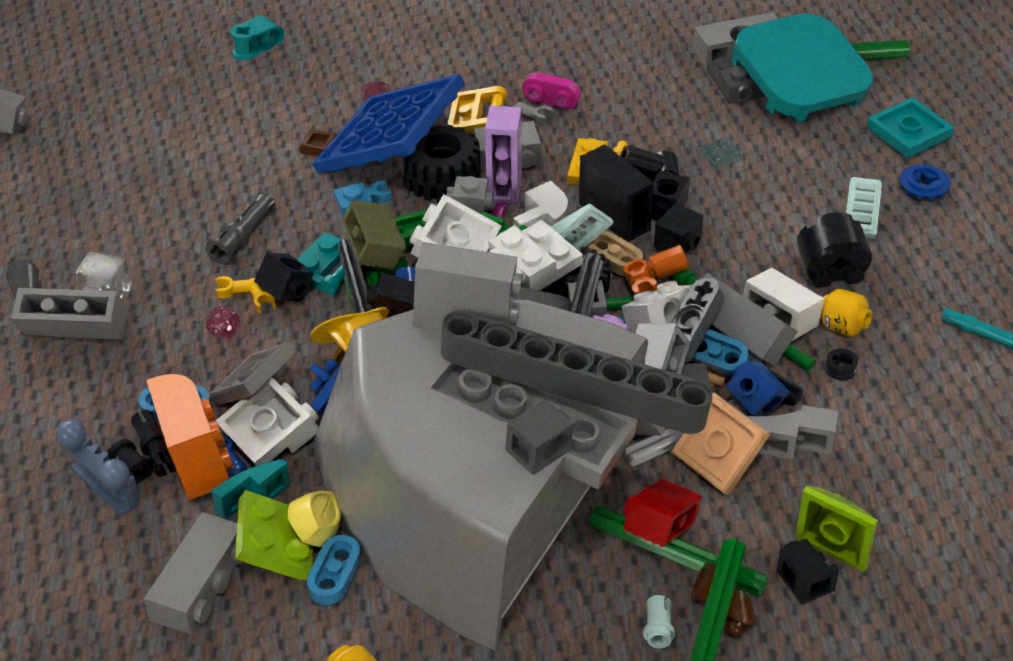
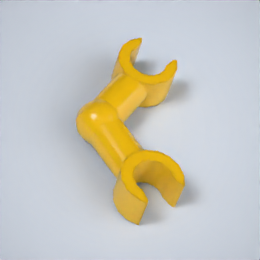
M221 276L215 279L217 287H226L215 289L218 298L225 299L233 294L250 292L254 298L255 309L258 313L262 314L261 304L265 302L271 303L274 309L277 307L275 297L265 292L261 286L255 283L254 277L235 281L228 276Z

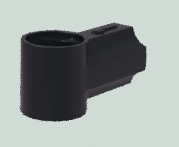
M627 145L623 147L620 153L624 160L652 182L660 170L680 175L678 158L671 151L664 150L653 153Z

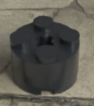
M843 212L828 213L816 218V224L807 229V226L801 229L797 237V245L807 275L814 287H827L836 281H845L848 285L858 284L864 279V272L872 262V253L861 223L858 220H853L852 215Z

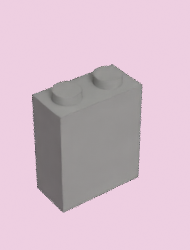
M423 242L415 267L413 326L442 331L444 317L454 311H465L517 326L520 304L513 303L514 297H520L523 274L516 273L518 257Z

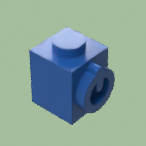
M751 360L738 365L731 374L732 379L725 385L753 416H769L790 394L763 363Z

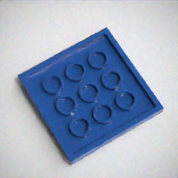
M460 73L369 97L312 163L317 173L320 174L328 171L336 173L346 167L354 166V168H358L368 162L377 161L380 163L390 157L398 155L406 157L416 150V145L421 138L431 131L430 127L433 123L444 115V110L449 103L458 97L457 93L465 84Z

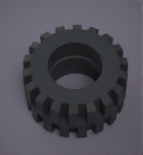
M433 125V127H430L431 131L417 143L416 150L412 154L403 157L404 181L407 184V189L414 191L415 196L421 197L424 195V200L427 201L437 198V202H439L443 195H447V187H454L457 176L481 178L478 139L474 138V134L471 132H465L464 128H455L453 125Z

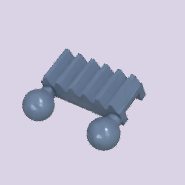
M73 419L63 421L56 430V439L65 448L66 452L77 461L70 466L71 469L121 517L135 509L140 498L135 478L132 475L130 476L126 463L119 459H110L107 452H101L100 445H93L91 437H86V429L81 422Z

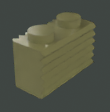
M351 200L342 222L360 266L364 264L366 266L371 265L372 267L378 266V268L383 266L384 269L389 267L391 270L395 268L399 258L405 253V240L401 238L400 230H397L396 219L392 217V213L388 209L389 205Z

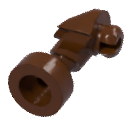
M707 561L702 566L693 585L692 598L706 604L716 565ZM735 587L723 631L739 637L743 633L744 626L753 628L755 619L752 601L743 590L739 591Z

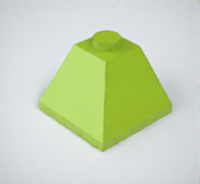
M806 486L802 493L795 539L800 541L807 538L815 549L865 572L868 567L878 520L839 494L832 493L822 487Z

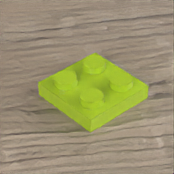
M245 490L239 498L235 559L298 580H307L313 567V546L303 543L291 526L288 519L289 505Z

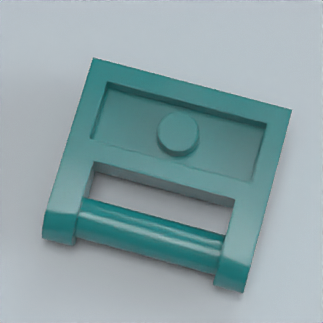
M324 232L297 260L314 272L309 284L310 287L334 296L341 289L340 284L344 281L343 265L332 275L328 274L341 262L338 251L341 238Z

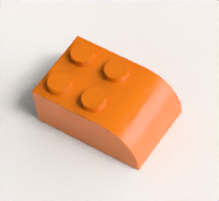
M166 374L146 380L167 448L188 499L192 500L211 493V490L229 479L227 470L234 467L227 448L219 449V447L225 445L216 420L209 422L216 419L209 399L201 400L194 382L182 375Z

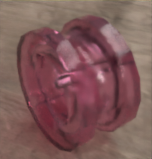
M217 306L213 309L211 316L208 317L206 328L213 336L230 339L240 325V317L229 307Z

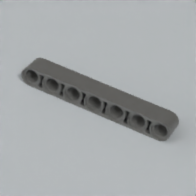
M465 311L451 312L443 319L441 354L446 361L452 364L686 434L699 433L707 424L713 392L706 383L700 380Z

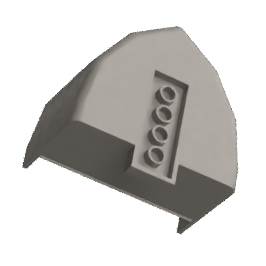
M513 300V303L520 304L517 327L642 364L645 363L648 339L610 322L531 300ZM413 310L360 326L352 333L313 442L326 491H332L335 494L337 505L340 509V528L345 535L353 537L359 543L361 555L385 585L458 634L495 650L499 645L502 618L589 488L593 487L599 490L634 437L638 419L452 364L446 361L441 354L442 331L413 326ZM546 399L557 410L565 412L571 422L574 423L571 447L569 452L535 475H532L505 450L507 424Z

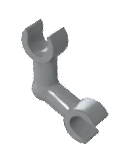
M517 102L512 106L521 107V116L534 119L535 123L539 126H547L546 117L553 119V109L549 106H539L536 108L524 102Z

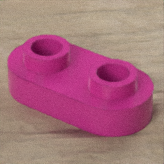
M531 73L522 85L523 94L528 100L555 105L563 109H573L581 98V90L575 82L543 73Z

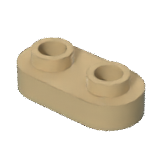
M604 231L586 246L589 253L592 249H595L598 254H604L605 260L610 262L611 271L621 276H625L623 268L628 262L643 259V253L639 248L608 231Z

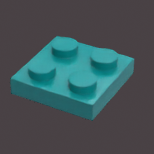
M913 97L868 117L866 126L907 158L953 137L954 127Z

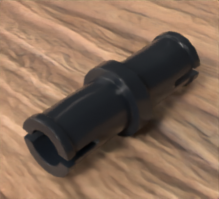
M141 410L146 420L145 422L142 421L138 412L135 413L131 418V424L141 440L139 443L141 451L153 462L152 465L158 477L167 475L163 464L167 465L170 473L176 472L177 470L167 448L163 432L160 431L152 411Z

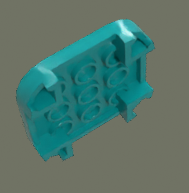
M808 13L796 14L750 25L740 31L733 47L731 59L733 65L743 66L768 98L765 108L772 115L775 111H778L784 115L795 117L794 122H805L808 113L844 103H849L853 107L861 104L873 82L869 66L843 34L829 20L818 15Z

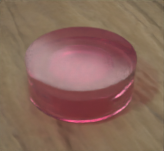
M372 81L365 84L361 90L363 101L365 102L371 96L390 92V86L382 81Z

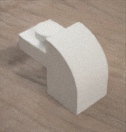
M552 181L525 192V213L513 218V226L515 225L517 228H520L521 225L530 227L540 220L552 226L568 216V199L565 193Z

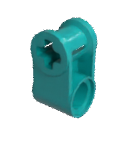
M263 15L255 16L253 19L233 26L230 30V35L234 39L232 56L238 60H249L269 49H273L274 45L282 44L285 37L284 29Z

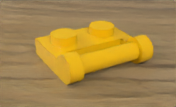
M493 86L458 92V97L452 102L448 125H453L455 128H464L465 132L474 134V128L486 126L487 117L482 118L484 103L491 102L490 106H502L507 99L506 89L501 86Z

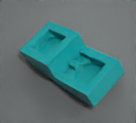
M280 459L257 465L211 490L215 513L226 520L238 511L239 498L245 490L274 499L291 485L287 462Z

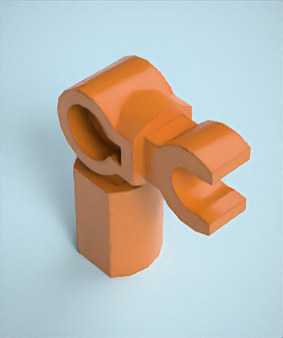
M678 245L650 256V261L647 262L643 259L632 260L624 266L623 271L629 288L636 295L647 291H657L655 277L658 280L688 269L689 265L684 251Z

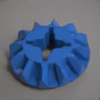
M913 165L904 169L900 175V189L906 190L907 196L916 195L918 201L922 197L927 198L930 202L935 197L943 199L945 193H948L951 182L949 176L934 166Z

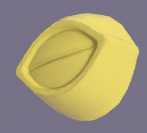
M332 491L311 492L293 500L289 504L288 519L303 543L322 547L328 539L337 535L341 514L335 494Z

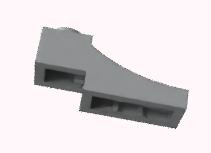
M802 405L800 411L775 416H747L770 433V436L758 452L760 454L789 459L794 458L795 449L832 454L838 411Z

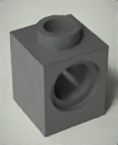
M544 399L508 422L505 450L532 475H535L570 451L574 423L571 422L565 412L557 410Z

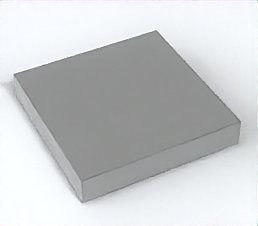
M285 342L250 354L209 394L210 400L213 404L219 406L252 396L296 353V350L289 342Z

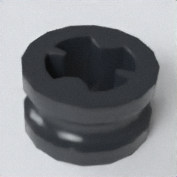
M839 348L828 353L825 370L831 378L846 381L856 375L858 358L854 352ZM840 363H845L843 367L838 366Z

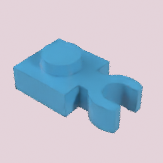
M384 180L377 181L367 188L362 182L333 190L334 198L343 216L351 200L371 203H387L392 201L391 190L387 191V183Z

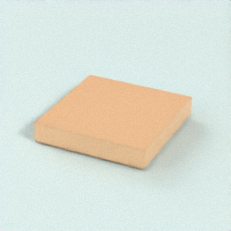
M713 393L705 428L695 434L683 433L671 453L722 493L728 495L733 491L770 436V433L719 395Z

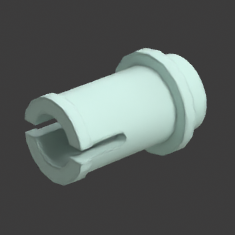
M663 595L652 596L646 601L647 625L643 629V636L648 644L654 648H665L675 638V628L671 625L672 602L667 598L664 607L665 596Z

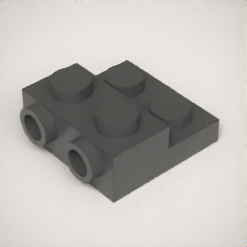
M731 59L708 63L707 71L728 104L766 97L743 66H734Z

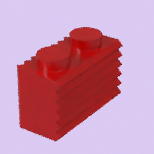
M661 478L651 486L647 485L639 494L631 495L623 508V517H626L623 529L625 533L630 531L632 536L637 534L639 539L644 537L646 542L651 540L653 545L658 543L660 548L664 547L695 524L702 495Z

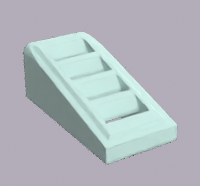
M852 177L849 183L846 213L852 215L855 221L871 223L870 225L861 224L866 238L876 239L882 182L880 180Z
M589 203L550 227L564 239L567 237L566 240L578 251H581V247L588 246L613 224V220ZM592 216L597 222L593 223L588 218ZM582 223L587 226L585 229L580 226Z

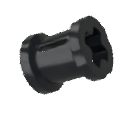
M119 440L107 451L110 459H117L116 457L118 456L119 460L126 463L130 476L132 475L135 478L136 485L151 476L154 469L153 462L148 457L141 456L136 451V446L131 440Z

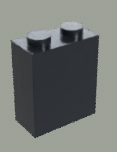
M606 144L581 155L579 204L584 207L590 203L613 220V224L609 229L627 242L651 231L654 183Z

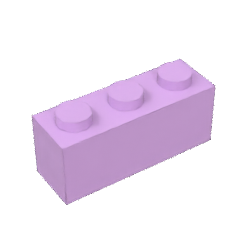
M490 106L485 126L488 191L494 192V202L518 204L522 182L521 107Z

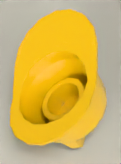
M380 307L367 312L332 318L315 327L310 333V339L318 344L337 342L346 353L353 331L360 326L385 319L388 316L389 310L386 307Z

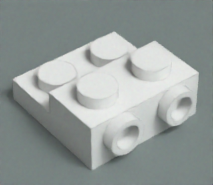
M443 195L438 205L430 204L423 217V221L427 222L425 226L418 225L413 232L409 242L414 246L410 254L419 257L423 242L488 252V240L497 236L502 225Z
M543 220L536 222L523 231L514 225L488 240V252L518 257L516 273L523 274L522 287L539 291L581 266L583 261V254Z
M271 377L252 396L241 399L218 418L216 422L225 435L257 466L270 462L285 448L292 454L316 435L318 426L315 421L319 417L308 403L304 402L300 405L296 401L299 397L286 382L280 385Z

